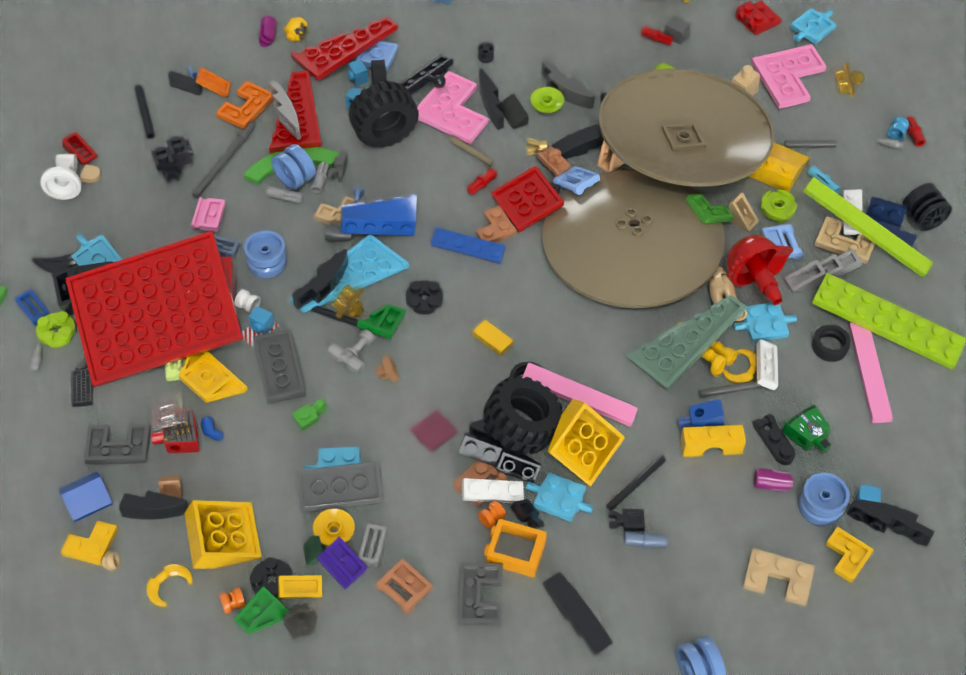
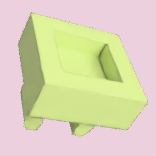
M185 359L165 364L167 381L180 380L179 373L185 365Z

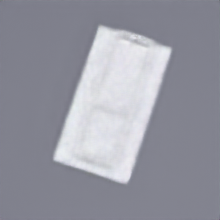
M174 390L159 393L155 395L154 399L150 400L154 431L186 422L181 391L175 393Z

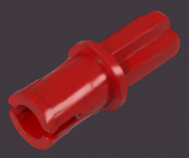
M644 26L641 30V36L650 38L653 42L658 41L668 46H671L673 42L672 36L661 33L660 30H654L647 26Z
M908 116L906 118L909 122L908 134L912 137L915 146L921 147L926 143V139L921 132L922 128L918 126L914 117Z
M489 168L484 174L477 176L476 180L467 186L468 194L474 195L480 189L486 188L487 184L497 177L496 171L493 168Z

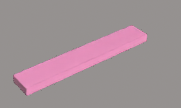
M850 323L849 330L871 422H892L893 417L872 333L855 323Z
M528 363L522 377H530L533 381L538 380L544 387H549L552 394L555 393L556 396L570 402L573 398L585 402L595 412L630 427L638 409L635 406L532 363Z

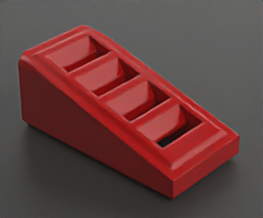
M77 132L62 139V147L69 154H76L77 161L83 166L98 158V155Z

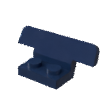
M872 196L866 215L913 247L917 235L900 230L908 206Z

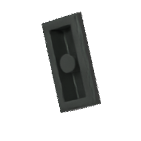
M514 93L501 102V112L512 129L528 124L529 115Z

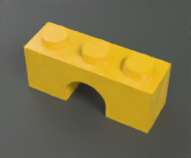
M743 425L683 427L680 438L683 457L703 456L704 451L710 448H721L722 455L743 454L746 444Z

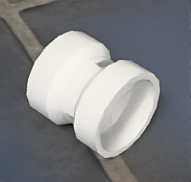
M242 289L236 295L234 304L252 313L256 306H260L261 298L255 294L251 295L249 291Z

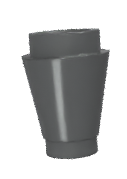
M334 224L326 225L325 239L329 240V242L351 240V234L341 233L340 226Z

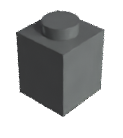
M673 16L665 25L664 34L672 36L673 42L681 45L684 40H688L690 37L691 24Z

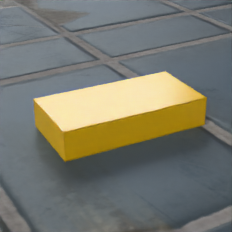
M487 320L481 322L472 331V335L500 356L514 343L513 339Z
M322 575L278 576V599L322 598Z

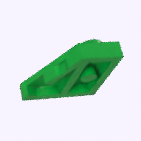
M387 304L380 310L372 312L369 318L365 320L359 319L357 327L367 329L374 334L391 340L405 317L406 310Z
M262 586L233 620L248 634H252L279 621L291 618L294 614Z

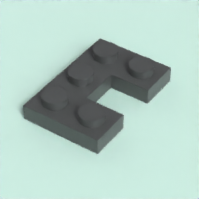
M129 424L127 442H109V425H88L84 453L85 464L147 463L150 436L149 424Z
M460 562L458 625L501 626L502 603L480 602L481 586L502 587L503 563Z

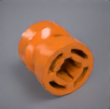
M495 500L488 504L487 509H482L477 513L481 523L488 529H491L493 525H496V521L504 519L507 515L502 505Z
M240 587L234 588L232 592L219 594L225 614L231 613L236 608L242 609L246 605Z

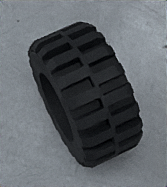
M382 81L376 85H369V88H364L359 95L355 96L354 102L350 105L348 116L358 139L363 144L374 148L377 146L385 148L387 145L390 147L396 142H401L404 137L407 138L410 135V131H413L415 124H417L419 110L405 86L397 82L387 81V83H384ZM386 112H389L388 114H386V115H384V116L378 118V117L381 116L382 114H384V113H386Z
M515 376L514 378H506L497 384L484 406L483 418L484 422L487 423L486 428L488 432L492 433V437L495 440L501 442L500 445L503 447L507 446L514 452L520 451L522 454L530 452L532 454L543 451L550 445L563 413L562 405L557 401L558 397L555 393L552 394L550 392L551 389L541 385L540 381H533L530 377L522 378V376ZM514 409L525 412L533 421L521 417Z

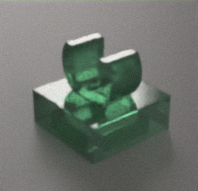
M312 535L303 545L306 564L314 565L317 561L316 557L326 547V545L321 544L319 536Z

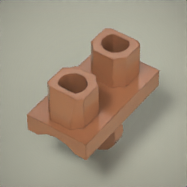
M550 146L547 150L537 153V157L542 161V165L545 168H549L553 172L554 177L571 169V165L561 156V151L558 148L554 149Z

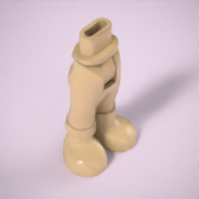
M718 267L709 280V293L713 305L723 300V296L728 297L732 295L737 299L735 287L728 278L727 272L723 270V267ZM747 309L735 321L744 320L748 315Z

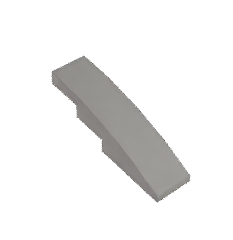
M274 80L269 84L271 96L274 98L275 109L278 113V120L299 140L301 139L300 128L293 104L283 88Z
M852 248L839 256L834 254L821 262L817 259L784 278L793 293L820 285L826 273L840 277L862 266V261Z

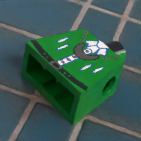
M814 404L787 420L783 426L782 432L804 451H809L817 446L825 453L832 446L827 440L831 427Z

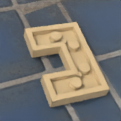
M826 216L814 246L839 255L853 248L862 263L867 264L875 243L863 234H859L856 241L839 235L844 222Z
M753 548L743 588L764 594L768 576L788 581L785 601L806 607L815 566Z

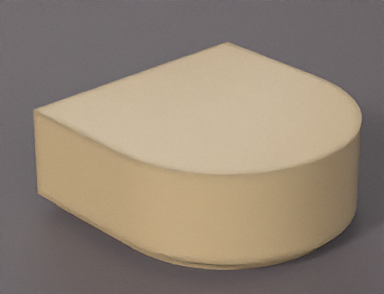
M85 164L80 176L81 182L95 183L101 178L100 169L97 166Z

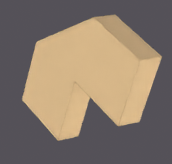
M345 196L338 208L321 203L314 214V220L328 225L340 223L342 205L355 203L354 199Z

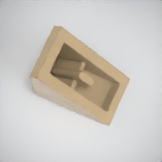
M740 192L729 203L728 209L734 216L731 223L749 232L759 220L743 192Z

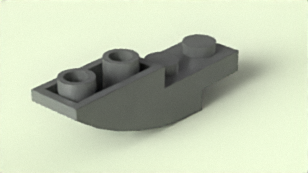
M548 59L542 62L541 74L547 79L546 87L559 90L563 94L564 100L588 109L594 107L595 96L581 81H578L574 76L568 79Z

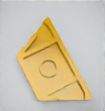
M208 351L187 357L185 365L179 373V379L205 403L248 391V387Z

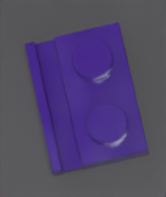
M337 537L316 557L318 562L344 590L368 568L340 537Z

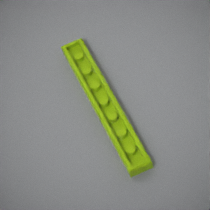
M815 177L812 178L803 190L812 199L922 278L933 265V262Z

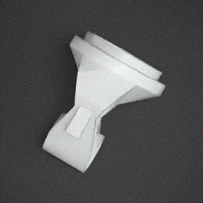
M57 154L56 167L44 171L41 176V187L49 196L60 200L73 199L78 196L81 191L82 182L76 174V154Z

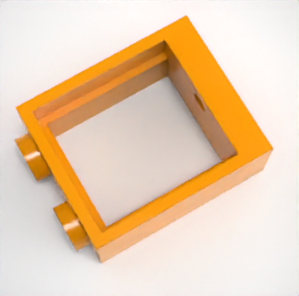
M499 519L497 526H492L490 533L492 540L490 544H486L484 556H487L486 563H503V569L535 578L546 544L547 532ZM501 532L535 541L529 562L495 552Z

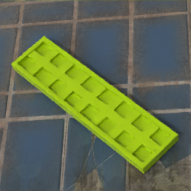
M826 273L812 301V304L951 370L955 368L966 342L965 337L829 273Z

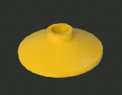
M340 509L323 511L315 518L313 523L315 538L326 546H329L337 537H340L347 543L355 531L353 518L350 514Z

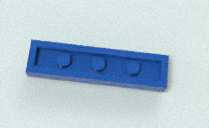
M437 227L431 241V246L498 264L502 263L506 246Z

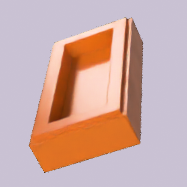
M200 67L198 70L196 83L224 98L228 96L231 82L203 67Z

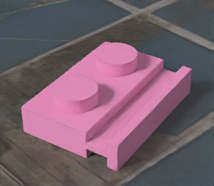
M199 197L191 223L192 229L200 228L203 231L218 232L226 201L207 198L206 200Z

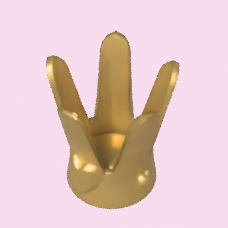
M526 138L529 144H533L525 147L527 153H529L526 156L547 150V140L538 141Z

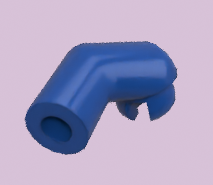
M204 417L201 420L203 434L206 437L221 442L224 438V432L214 429L213 417Z

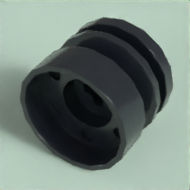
M933 183L918 186L905 197L902 205L908 206L907 214L913 218L914 223L917 224L921 231H929L938 227L947 220L952 212V206Z

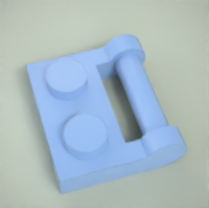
M575 166L555 177L553 183L573 191L574 194L581 195L584 189L600 181V176L598 173Z
M792 225L762 228V236L771 240L776 246H787L783 234L787 236L790 247L794 250L788 258L800 259L803 257L802 249L798 247L793 234L794 229Z

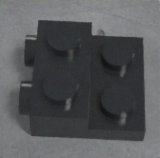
M174 136L170 140H166L168 147H158L151 151L157 171L192 163L191 156L194 155L189 139H184V136Z

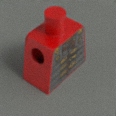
M193 409L164 418L161 421L163 431L151 433L153 445L164 443L167 453L200 452Z

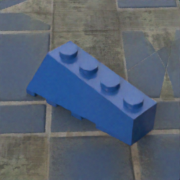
M410 194V197L405 198L397 196L393 197L392 200L386 201L378 199L373 203L359 202L342 205L340 218L341 233L414 236L417 195Z

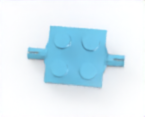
M810 8L791 23L790 29L798 33L794 36V40L799 42L802 38H806L816 45L836 29L837 24L829 19L833 15V11L828 9L825 13H820Z
M82 233L76 236V239L82 246L71 257L78 266L123 260L102 234L90 241H87Z
M765 303L746 306L747 317L743 322L733 323L734 331L745 329L749 334L751 343L758 342L760 339L768 341L787 338L789 336L787 323L797 322L796 314L785 316L780 304Z
M359 447L319 448L317 465H304V469L362 463Z
M549 472L545 481L540 486L530 481L526 486V490L537 493L533 504L536 509L572 522L579 510L591 514L594 506L583 502L587 486Z

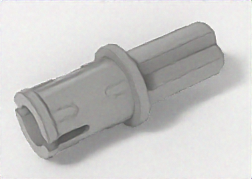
M325 162L319 164L318 170L313 177L312 192L317 194L322 192L323 185L327 181L329 164Z
M271 185L268 187V197L281 199L282 202L288 200L302 203L303 194L288 191V188H277Z

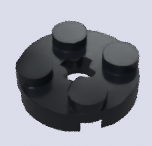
M413 281L406 291V304L417 314H432L435 312V309L440 308L443 304V291L436 281ZM427 295L429 297H427L426 300H423L421 296Z
M269 557L265 561L260 562L250 575L254 594L263 586L278 599V576H293L290 566L274 557ZM270 576L276 577L277 582L267 583Z

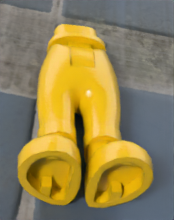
M715 341L701 357L711 363L710 373L718 377L724 370L725 365L730 366L734 363L738 352L733 348L724 347L721 342Z

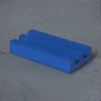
M31 289L14 298L15 302L34 326L38 325L37 321L40 317L51 314ZM27 296H31L43 313L40 314ZM22 299L35 313L36 317H34L31 314V312L27 309V307L23 304V302L21 301Z

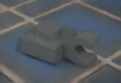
M340 151L339 156L335 157V169L330 170L329 180L332 181L334 176H338V182L342 181L348 166L346 151Z

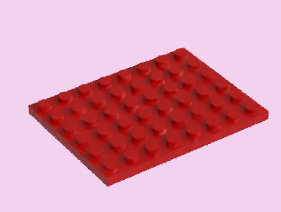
M213 231L65 278L92 386L94 387L244 339Z

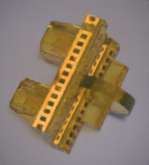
M845 63L844 69L835 71L837 82H840L838 83L840 94L850 92L851 97L856 96L854 84L857 86L861 85L865 76L863 72L854 70L851 74L849 63Z
M349 284L345 286L340 292L341 295L332 302V305L338 310L335 316L340 319L345 312H349L351 317L361 316L364 308L360 301L357 302V300L364 291L361 288L355 291Z

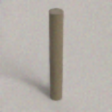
M455 136L450 137L449 141L485 164L493 165L494 160Z

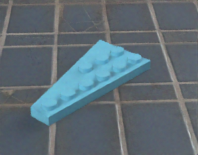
M369 234L347 252L348 265L346 271L334 290L320 303L317 304L312 300L299 310L303 313L310 311L315 306L324 305L410 268V264L373 235Z

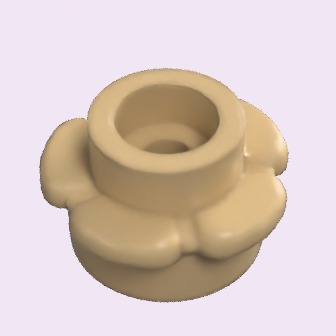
M108 551L102 558L103 567L109 570V572L119 569V554Z

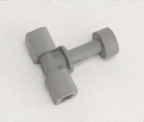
M364 329L358 335L360 340L352 348L347 347L343 349L336 343H333L327 350L330 358L338 363L343 361L347 364V369L357 376L365 369V363L358 359L357 353L365 345L370 346L375 340L374 335L367 329Z

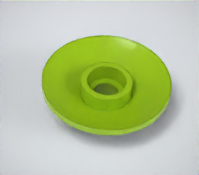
M541 87L531 94L530 102L537 111L553 113L560 110L564 105V96L555 88Z

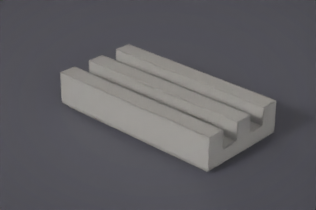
M367 523L358 556L366 565L370 566V564H373L374 567H379L388 527ZM373 529L374 534L368 557H364L370 531ZM382 531L375 559H372L378 533Z

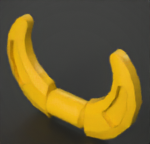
M738 349V354H742L749 359V369L746 373L743 372L738 375L723 370V374L726 379L736 384L750 382L754 379L753 375L757 371V354L748 349Z
M169 564L163 567L164 570L154 579L150 578L146 588L147 596L153 604L160 607L167 606V603L159 598L158 591L160 588L159 584L169 576L184 577L188 584L192 585V575L186 567L178 564Z

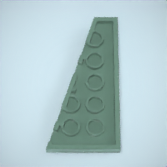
M730 295L712 305L707 311L694 315L691 320L682 322L660 334L652 342L644 343L632 353L631 351L625 354V357L669 391L746 310V305Z

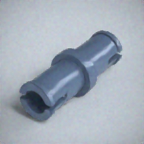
M646 531L643 533L625 532L624 545L642 546V548H648V546L666 548L667 535L649 534Z

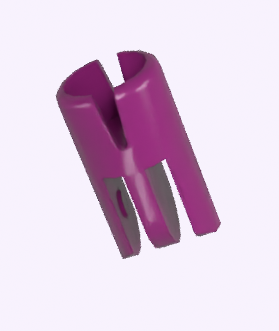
M264 16L260 21L259 43L262 47L270 46L275 40L277 21L272 16Z
M757 468L755 471V488L786 491L793 486L792 476L785 471Z

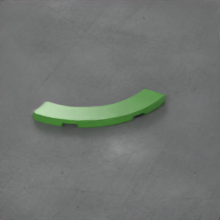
M320 147L304 149L313 161V164L319 165L321 162L329 164V168H333L335 157H338L340 153ZM275 152L256 162L243 174L244 179L259 185L265 178L274 173L271 159L281 152Z

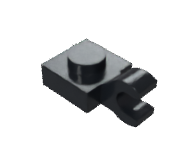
M528 499L516 501L510 507L522 523H528V527L537 529L536 526L538 528L545 526L544 522L538 518L540 513Z

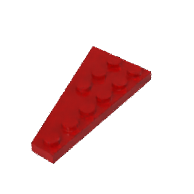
M385 17L369 23L368 27L364 29H353V33L337 35L321 41L316 47L311 48L308 46L304 48L305 51L297 54L292 52L290 55L295 62L305 70H309V73L320 81L399 28L397 23L389 17Z
M309 70L292 72L286 94L297 114L301 139L297 140L277 119L276 129L273 132L272 142L269 145V153L282 152L291 144L299 145L302 149L321 146Z

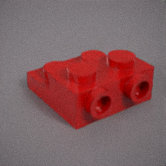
M762 0L754 4L749 1L738 6L735 15L737 20L755 36L781 24L782 20Z

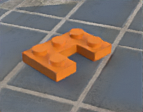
M246 81L237 90V96L247 100L242 107L239 108L225 102L216 111V116L244 130L274 98L271 96L270 91Z

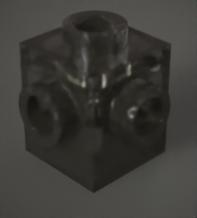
M307 603L302 605L296 604L288 610L289 612L283 615V623L293 640L300 636L306 637L315 631L318 616L314 608H309Z

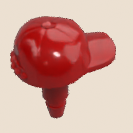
M762 235L746 236L733 245L728 252L726 263L728 278L737 287H744L755 282L761 293L766 294V298L773 305H778L783 299L780 289L777 288L778 282L774 275L782 270L786 260L794 250L789 246H776L771 240Z

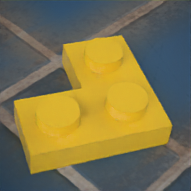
M97 521L89 539L69 534L62 547L61 554L62 556L102 566V558L109 551L118 527L117 525Z
M838 526L826 543V546L843 556L833 572L851 584L874 551L873 548Z

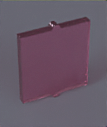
M437 410L410 429L419 440V443L423 444L431 453L458 434V430L449 422V419H446Z

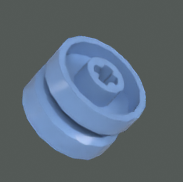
M291 144L283 152L278 153L271 159L272 168L276 176L291 190L298 189L304 182L309 181L316 174L313 161L299 145Z
M263 230L257 231L247 238L244 244V251L249 271L261 278H271L282 273L287 265V255L284 239L280 234L274 231Z
M831 473L814 474L805 483L798 500L799 510L802 516L810 523L817 526L833 525L841 519L850 498L849 489L838 476Z
M709 636L694 640V645L688 642L676 647L677 662L682 675H726L720 651Z

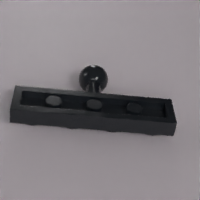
M441 54L400 84L405 86L410 94L423 87L429 81L436 88H442L446 84V79L440 73L446 71L454 64L453 58Z

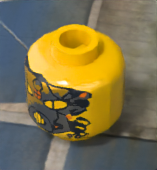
M301 17L291 18L284 27L286 38L291 42H300L309 31L308 23Z

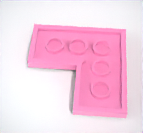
M813 44L754 57L751 60V64L756 72L760 74V79L778 109L809 102L810 95L799 77L825 72L827 67Z
M448 71L444 76L446 79L445 86L442 88L434 87L417 106L419 110L418 120L471 144L488 124L487 117L463 107L464 103L477 90V83Z

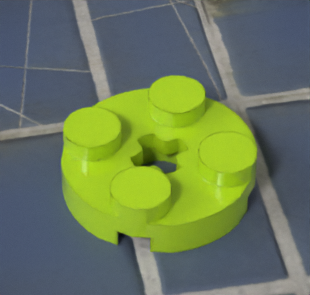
M777 189V192L768 191L761 199L760 212L771 220L785 223L786 220L794 216L797 203H795L794 196L785 190Z
M65 311L48 314L45 317H40L37 321L36 334L40 343L49 345L51 348L67 345L73 335L75 336L76 334L74 320ZM55 328H59L58 332H54L52 330Z

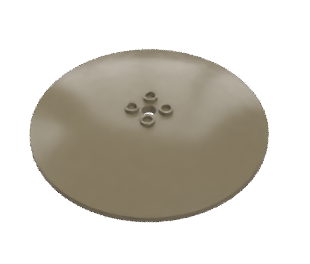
M658 69L630 76L616 84L606 94L599 110L598 121L601 135L605 143L619 159L644 175L677 185L707 187L741 180L757 171L766 162L774 143L772 121L764 107L751 94L723 78L694 70Z
M637 170L599 174L600 181L584 189L581 195L574 194L573 191L567 189L560 195L564 201V206L545 217L542 229V245L552 270L566 285L576 292L597 302L626 308L656 307L670 304L691 295L705 285L714 275L721 263L725 248V234L722 222L703 224L685 200L687 195L700 194L691 186L660 181ZM631 224H636V225H638V226L631 227L630 225H631Z

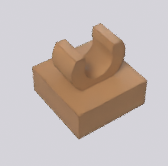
M390 356L381 358L383 365L375 368L381 380L388 377L392 382L400 380L396 364Z
M180 476L159 477L160 494L182 498L183 492Z

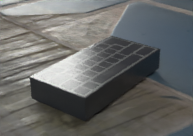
M170 71L167 74L170 87L198 96L203 93L202 86L195 82V78L174 71Z
M88 369L71 371L72 407L93 405V386Z

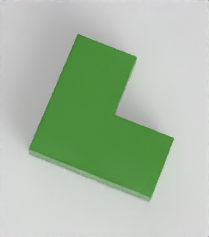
M702 194L687 195L685 199L703 224L732 222L734 218L726 205L711 206Z

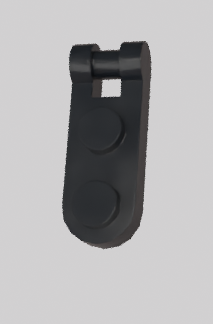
M773 414L765 415L763 419L753 420L754 429L774 459L781 465H790L794 461L796 452L777 425Z

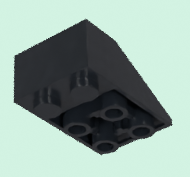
M109 261L68 267L52 274L59 307L69 315L74 314L65 278L114 262Z

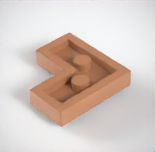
M500 205L484 211V217L489 225L476 230V236L479 239L494 243L516 235L515 227Z

